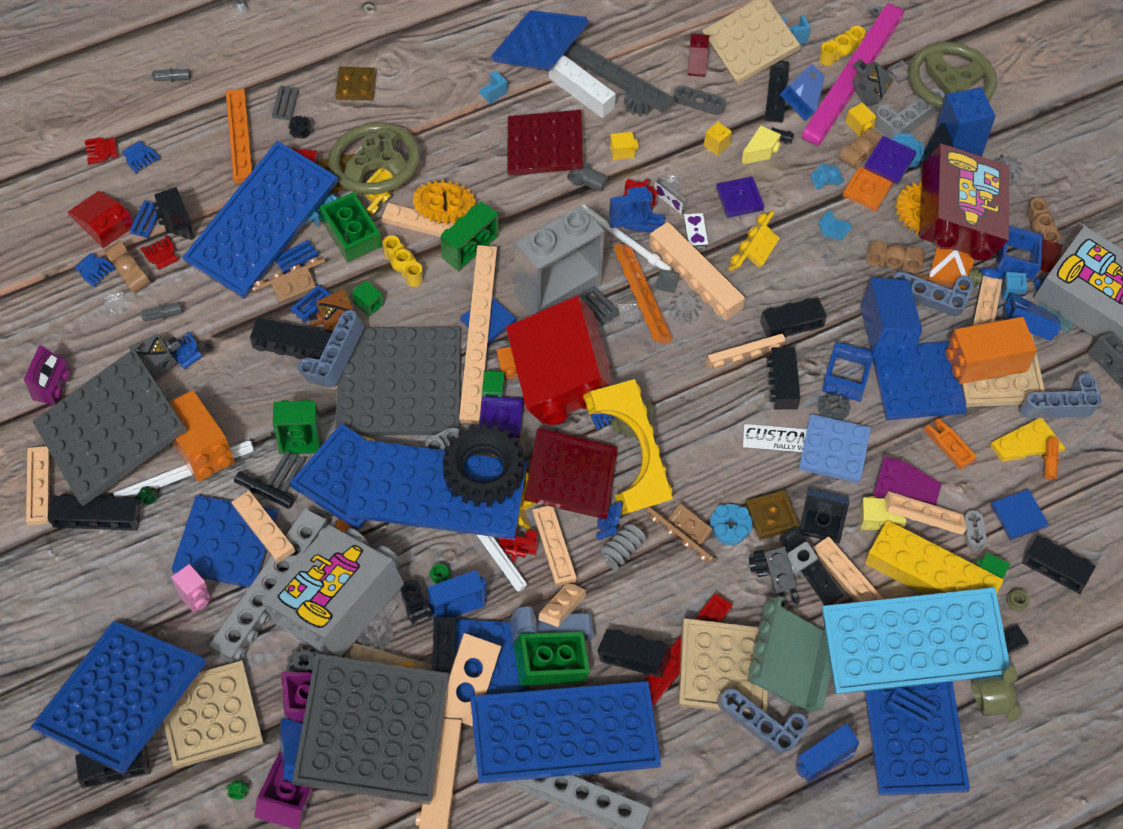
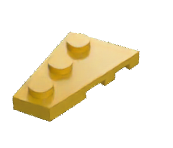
M1038 418L993 441L990 447L1001 462L1024 459L1026 456L1037 454L1038 456L1046 455L1047 439L1057 438V436L1043 418ZM1059 440V453H1061L1066 448Z

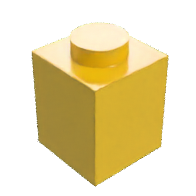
M860 103L848 110L845 123L860 137L868 128H875L877 117L863 103Z
M720 122L715 123L705 132L704 146L719 156L730 146L732 131Z
M633 132L610 134L612 160L635 158V150H638V140L634 139Z

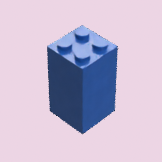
M982 87L946 94L936 126L937 129L941 123L945 124L954 148L981 157L996 117Z
M870 278L860 308L872 356L911 359L922 333V327L909 280Z

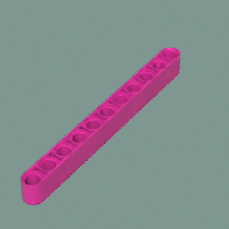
M890 3L886 4L807 124L802 134L803 140L818 147L821 145L856 91L852 84V80L857 74L853 64L860 59L865 64L876 60L904 15V9Z

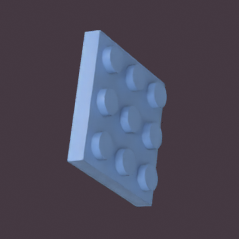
M810 414L799 470L860 484L871 427Z

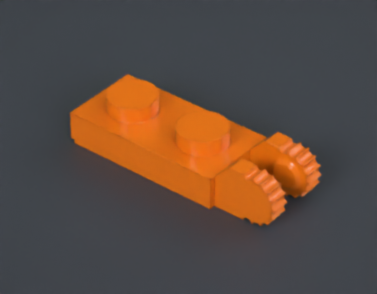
M937 418L934 420V425L940 434L930 424L924 427L928 437L935 442L959 470H962L976 460V454L941 419Z

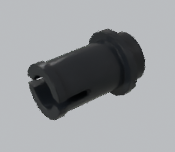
M774 127L771 128L772 131L781 135L780 141L785 142V145L792 143L794 133H791V130L784 131Z

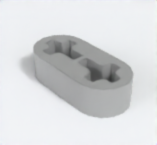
M972 510L967 512L964 517L967 528L964 536L967 547L977 551L982 549L986 542V531L983 515L978 511ZM970 518H973L974 521H977L975 527H973V522L969 521ZM974 534H976V539L980 540L979 543L973 540Z

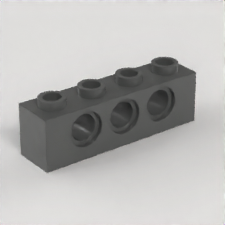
M1111 331L1099 337L1089 350V353L1123 389V342Z

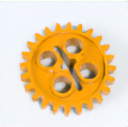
M434 180L433 184L427 181L426 185L421 184V188H416L413 205H415L414 210H418V215L423 214L424 219L429 217L430 222L437 220V224L443 221L445 225L448 222L454 225L459 217H463L475 205L476 199H474V194H470V189L465 190V186L459 187L458 182L452 184L451 180L448 183L441 180V183H438ZM443 193H445V208H446V211H444V208H443V205H444Z
M921 181L918 186L912 183L911 187L907 185L904 190L902 189L895 208H897L895 214L900 215L898 221H904L903 227L909 226V232L915 230L916 236L920 233Z

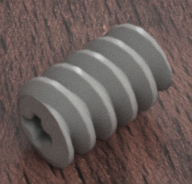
M627 524L624 526V529L618 532V535L612 538V541H608L606 546L601 548L600 552L609 567L617 571L619 569L617 563L620 565L625 563L622 557L627 560L630 559L628 551L635 554V547L641 548V542L646 543L647 539L639 528L632 524Z

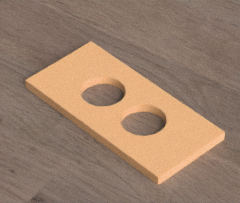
M463 633L448 679L443 717L461 720L463 724L473 727L470 701H460L456 696V689L458 685L466 682L473 686L474 696L486 695L501 646ZM470 658H476L482 664V672L476 678L467 676L464 671V664Z

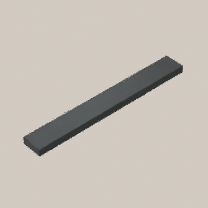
M575 40L563 54L662 113L675 103L674 97Z

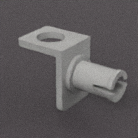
M804 542L787 553L793 575L795 573L799 574L801 578L804 577L801 570L818 559L808 542ZM802 550H806L810 554L809 559L805 562L798 560V553Z

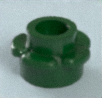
M145 486L139 490L137 499L140 500L142 505H151L157 500V490L153 487Z

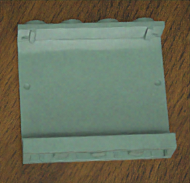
M780 596L766 601L763 607L762 621L758 627L759 633L753 648L754 653L752 662L749 665L747 680L807 713L823 710L831 675L825 630H821L782 608V597Z

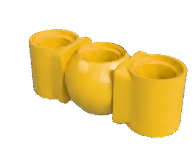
M853 26L850 28V31H845V34L837 35L833 40L824 42L819 55L820 63L825 66L833 65L840 57H846L851 52L857 50L865 38V29L861 26Z
M394 235L385 237L383 240L385 258L389 260L395 271L401 273L402 278L406 279V283L409 286H420L423 282L421 264L417 262L412 252L404 248L398 237Z

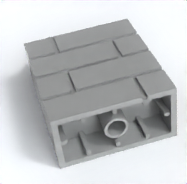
M582 205L514 243L515 297L530 315H534L574 296H580L593 286L595 288L601 286L605 231Z

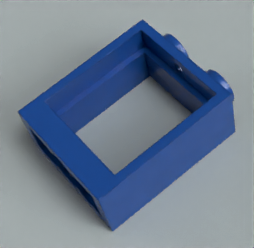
M1009 225V241L997 252L996 270L1026 273V278L1034 280L1041 268L1042 234ZM1007 245L1030 251V262L1007 256Z
M835 342L822 392H836L839 395L843 394L844 398L861 402L873 361L871 351L865 348L853 347L847 343ZM836 358L865 365L861 384L831 376Z
M477 570L427 587L429 606L434 617H457L485 607V598H487L485 589H487L484 577H479Z

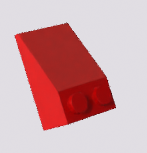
M97 191L68 211V214L102 248H105L127 233L133 224L131 214L118 201L100 191Z

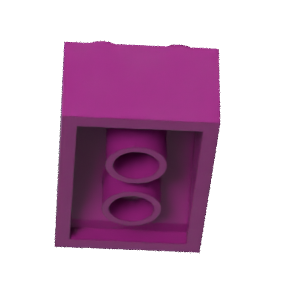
M884 456L873 496L885 499L886 494L892 492L936 506L942 483L904 461Z
M281 752L278 753L257 797L254 818L292 829H299L314 788L292 785L291 781L283 779Z

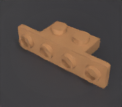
M318 257L308 260V265L301 267L299 264L289 268V273L283 275L282 272L272 275V280L265 282L264 279L253 283L254 287L251 288V293L272 286L279 303L316 287L309 269L319 266L326 261L324 258L319 260Z
M680 503L668 519L652 507L646 509L651 513L649 517L658 524L660 522L667 526L665 530L674 537L676 534L683 539L681 543L690 550L695 548L699 552L697 555L705 562L709 560L716 562L717 558L702 547L714 529Z

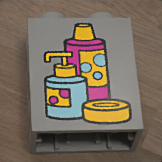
M1084 226L1046 277L1034 298L1097 339L1113 331L1122 341L1123 250Z
M328 525L264 596L261 602L275 625L325 655L342 657L404 585L396 568L400 560L393 551L383 545H380L377 550L372 549L368 546L367 540L352 528L343 533Z

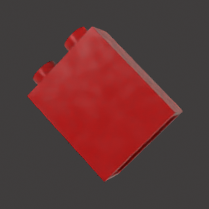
M578 295L506 326L526 409L542 424L557 425L564 422L568 417L567 414L581 408L588 410L584 394L614 385L594 312Z

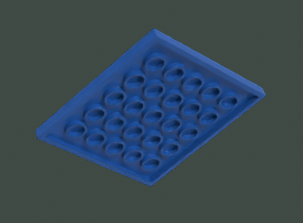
M113 620L30 727L35 732L124 774L207 662L203 657Z

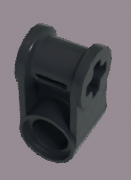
M413 580L405 581L400 589L401 599L411 625L422 618H431L430 607L418 583ZM410 590L416 592L413 596L405 594Z

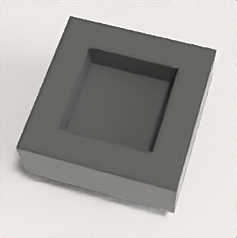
M660 269L656 289L675 293L680 273Z

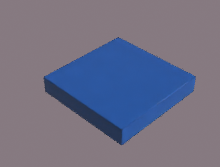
M493 297L488 344L505 332L506 326L516 323V318ZM471 309L460 317V321L468 328Z
M1029 489L994 501L991 504L1010 541L1047 528L1049 525Z

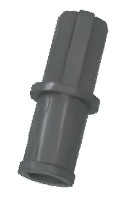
M189 68L153 70L152 79L153 81L171 82L190 80Z
M180 302L163 306L159 304V307L141 311L143 321L159 318L165 320L164 317L182 314Z

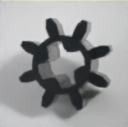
M301 115L293 117L289 122V133L294 138H306L311 133V121L306 116L304 118Z
M764 550L754 551L753 557H749L751 573L756 572L757 577L768 576V568L763 554Z

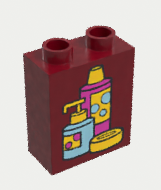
M940 143L922 164L919 239L932 242L940 249H954L968 253L975 260H990L1009 241V166Z

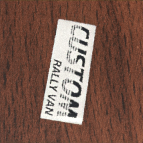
M744 424L743 447L802 452L807 429Z

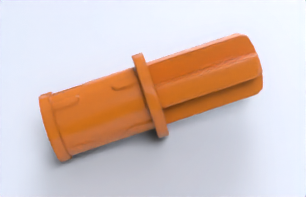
M1057 438L1047 439L1046 456L1043 457L1045 461V479H1057V468L1060 457H1058L1059 439Z

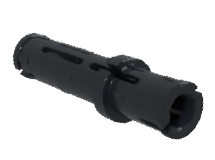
M239 471L234 478V483L249 489L253 494L257 493L282 505L288 510L295 502V497L265 484L258 477L254 478Z

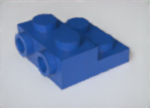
M646 186L627 189V196L610 198L608 221L610 228L648 222V214H651L650 202H652V193L647 190Z

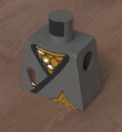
M860 59L853 64L857 74L853 78L852 84L865 106L879 104L892 84L893 78L877 62L865 64Z
M155 334L128 348L130 351L134 348L156 381L176 364L177 361L172 352L180 348L181 345L175 336L165 342L159 334Z

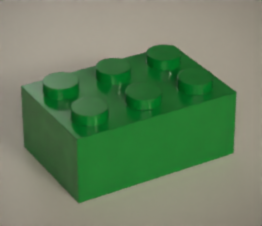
M354 192L319 207L322 223L347 262L382 247L379 230Z
M482 201L476 206H472L468 213L463 217H459L453 226L445 229L441 234L442 259L457 271L465 267L476 257L477 245L488 246L499 237L498 213Z
M282 400L280 402H273L272 424L279 455L284 454L286 451H289L290 454H315L321 447L322 435L316 401Z
M583 632L520 634L513 644L520 686L583 683L590 674Z

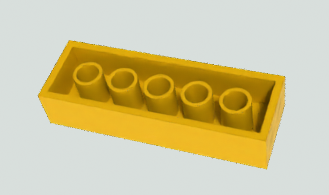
M888 520L869 551L865 562L866 565L923 595L996 588V593H998L1004 581L996 575Z

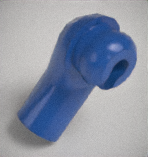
M982 268L980 272H983V276L1001 279L1006 274V272L993 268Z

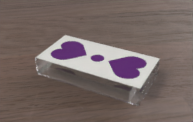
M658 178L655 181L654 190L659 191L658 196L682 215L686 211L687 198L662 178Z
M703 213L684 214L687 241L695 249L708 248Z

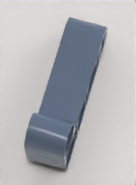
M898 272L893 277V279L909 280L916 303L951 316H959L963 313L974 285L973 280L968 276L959 277L953 290L905 272ZM959 285L966 286L968 290L960 289ZM920 288L923 290V293H917L915 289ZM939 295L942 300H936L933 296ZM957 302L961 307H955L952 303Z
M348 310L342 313L319 360L304 358L298 364L299 372L309 383L325 387H333L338 383L364 329L363 322L354 311Z
M1085 373L1079 376L1073 384L1071 391L1030 393L1022 403L1020 412L1024 417L1031 419L1088 417L1099 407L1102 399L1095 378Z
M525 606L516 609L510 619L513 643L520 634L583 632L585 641L592 640L595 637L592 616L590 614H570L559 627L540 621L539 615L534 613V608Z
M734 689L722 692L717 698L718 707L776 753H784L793 749L808 727L807 718L799 713L788 716L780 725ZM731 696L732 703L728 705L726 703L728 701L726 697ZM744 709H748L751 712L750 720L743 717ZM792 719H796L799 722L798 730L792 728ZM761 723L768 725V734H764L761 731ZM780 736L786 739V748H782L779 745L778 739Z

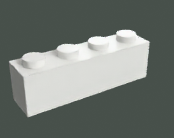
M562 55L551 70H549V79L601 118L605 117L615 108L616 93L566 56Z

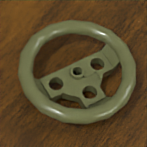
M940 42L929 44L916 52L908 65V80L915 93L926 103L942 109L945 97L934 94L923 84L920 78V66L924 60L928 73L937 82L939 89L944 92L945 96L946 94L969 90L970 86L977 84L984 75L986 86L983 91L988 101L991 100L997 89V74L990 61L979 51L961 43ZM943 53L957 54L970 59L972 62L964 68L950 66L943 59Z
M387 122L366 123L350 129L337 139L330 150L328 167L330 172L338 177L339 181L337 183L346 190L362 195L382 194L397 189L412 177L419 166L420 148L415 137L401 126ZM364 137L361 141L362 148L347 162L345 173H343L340 166L341 154L353 141ZM398 140L406 144L409 151L408 162L405 161L400 153L393 150V145ZM384 168L393 175L392 178L381 182L362 183L363 176L369 170Z

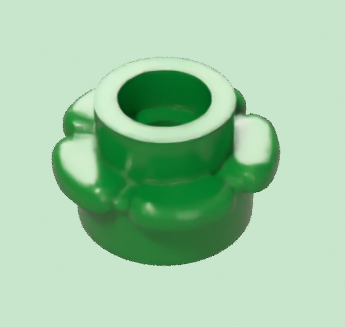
M444 564L434 565L429 572V576L435 584L449 580V575L451 574L450 569Z
M238 780L232 781V784L226 786V789H228L227 796L235 800L245 799L249 791L245 783Z

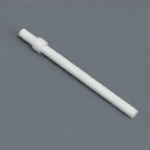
M585 204L582 205L599 225L628 246H631L632 249L645 257L649 264L663 270H672V267L663 262L656 253L652 254L618 228H610L607 220Z

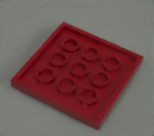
M582 109L508 116V176L584 169Z
M537 428L524 501L606 520L617 447Z

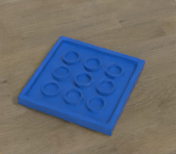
M529 10L491 55L493 62L551 70L589 23L588 19L583 16Z
M949 341L917 344L911 359L873 357L886 420L966 414L967 407L961 384L959 385L957 378L953 376L951 362L947 360L945 355Z
M341 423L291 480L290 487L358 531L367 520L346 517V509L361 439H366Z
M196 495L171 570L172 573L176 574L190 564L202 579L250 588L261 572L267 549L233 507L232 501ZM263 507L273 522L276 523L278 510Z
M456 619L455 657L463 633L501 646L486 695L525 692V685H519L510 623ZM470 658L465 662L464 671L466 675L476 678L481 674L482 664L478 659ZM466 682L458 685L456 689V696L462 702H469L470 696H474L475 693L473 686Z

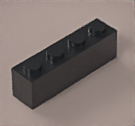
M257 318L250 335L252 348L258 351H269L278 355L294 356L297 359L313 358L319 360L332 332Z
M61 494L60 496H52L48 518L53 528L138 531L141 507L138 499L130 496L123 498H114L107 495L95 497L82 506L76 496Z

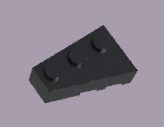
M146 744L124 774L81 753L75 755L78 782L82 788L151 774Z

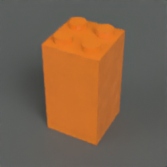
M1024 317L954 329L949 339V345L945 350L947 360L951 362L952 374L957 378L960 385L1028 372L1037 349Z
M193 390L170 401V404L187 428V431L172 441L171 444L197 482L235 463L226 436Z

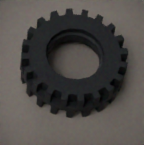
M482 423V428H475L474 424L469 425V431L459 430L458 437L452 436L450 438V445H446L444 448L443 476L446 479V486L448 489H453V496L456 498L459 495L462 496L463 503L467 504L471 500L474 501L475 507H479L480 502H486L487 507H492V501L497 500L498 504L503 503V497L511 498L513 490L519 489L524 472L522 446L518 447V439L516 437L510 438V431L505 429L502 433L499 431L498 425H494L493 429L487 428V423ZM491 453L502 461L503 471L499 477L492 481H475L466 475L464 463L474 454Z

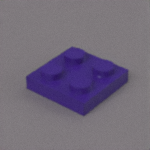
M882 136L867 160L864 169L898 185L915 158L917 151Z
M753 176L716 184V190L727 218L764 210V204Z
M482 396L479 428H482V423H487V428L493 429L494 425H498L500 432L503 433L505 429L510 431V438H520L523 399Z

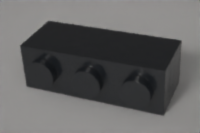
M816 297L813 299L807 298L793 304L788 303L778 308H769L762 312L760 323L767 338L779 334L788 337L824 327L827 316L819 298Z
M771 347L770 355H766V367H770L768 385L772 387V390L769 391V401L773 402L774 410L798 409L800 390L795 347Z
M1037 535L1022 563L1078 594H1081L1096 567L1089 560L1080 558L1071 553L1070 550L1061 548L1052 543L1048 538Z
M606 629L597 650L600 662L662 678L671 657L669 647L664 642L658 640L651 641L640 635H628L620 630Z

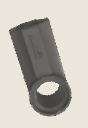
M583 161L584 169L571 170L567 177L572 184L577 186L584 184L599 192H603L608 182V176L592 170L585 161Z

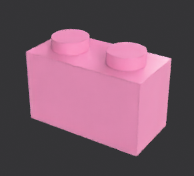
M190 564L172 576L178 596L193 613L197 610H202L211 601L204 580Z

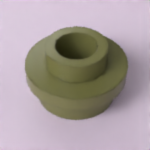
M980 268L970 270L969 277L973 280V287L977 288L978 284L982 283L983 272H980Z
M1015 590L1008 595L1007 603L1011 609L1023 611L1029 605V598L1024 591ZM1018 599L1021 604L1016 603L1014 600Z

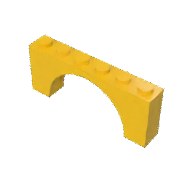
M635 379L597 389L583 395L589 415L607 414L621 419L634 431L641 446L642 462L637 478L625 491L615 495L616 502L622 503L621 515L673 499L672 488L666 478V469L659 456L660 450L653 437V427L649 424L647 418V408L640 396L641 389Z

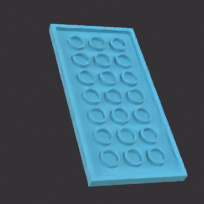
M996 588L822 606L835 695L973 680L989 676H1003L1004 670L1010 666Z

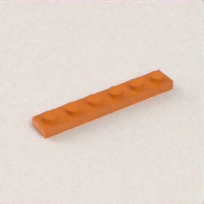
M244 89L227 90L226 100L234 184L243 183L252 172L247 107Z
M618 243L614 247L617 254L616 257L621 263L623 273L627 277L630 289L637 300V305L643 313L644 321L650 329L651 337L656 342L669 344L673 338L632 247Z

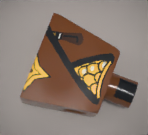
M342 289L316 302L318 313L309 315L308 319L311 327L322 324L325 331L333 332L342 313L348 310L354 311L346 290Z

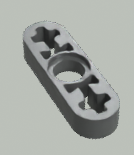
M678 86L674 91L675 102L714 115H720L725 111L726 101L720 96L687 86ZM702 98L705 101L702 103H698L695 101V99Z

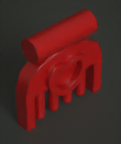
M110 137L108 141L104 138L84 140L85 147L88 148L86 149L88 152L87 156H89L87 157L88 165L105 162L109 157H118L116 139L114 137Z
M167 235L164 236L165 241L163 239L160 240L163 246L158 241H156V247L154 244H151L153 252L149 246H146L147 251L144 247H141V251L150 263L155 264L158 270L178 261L177 256L174 254V246Z

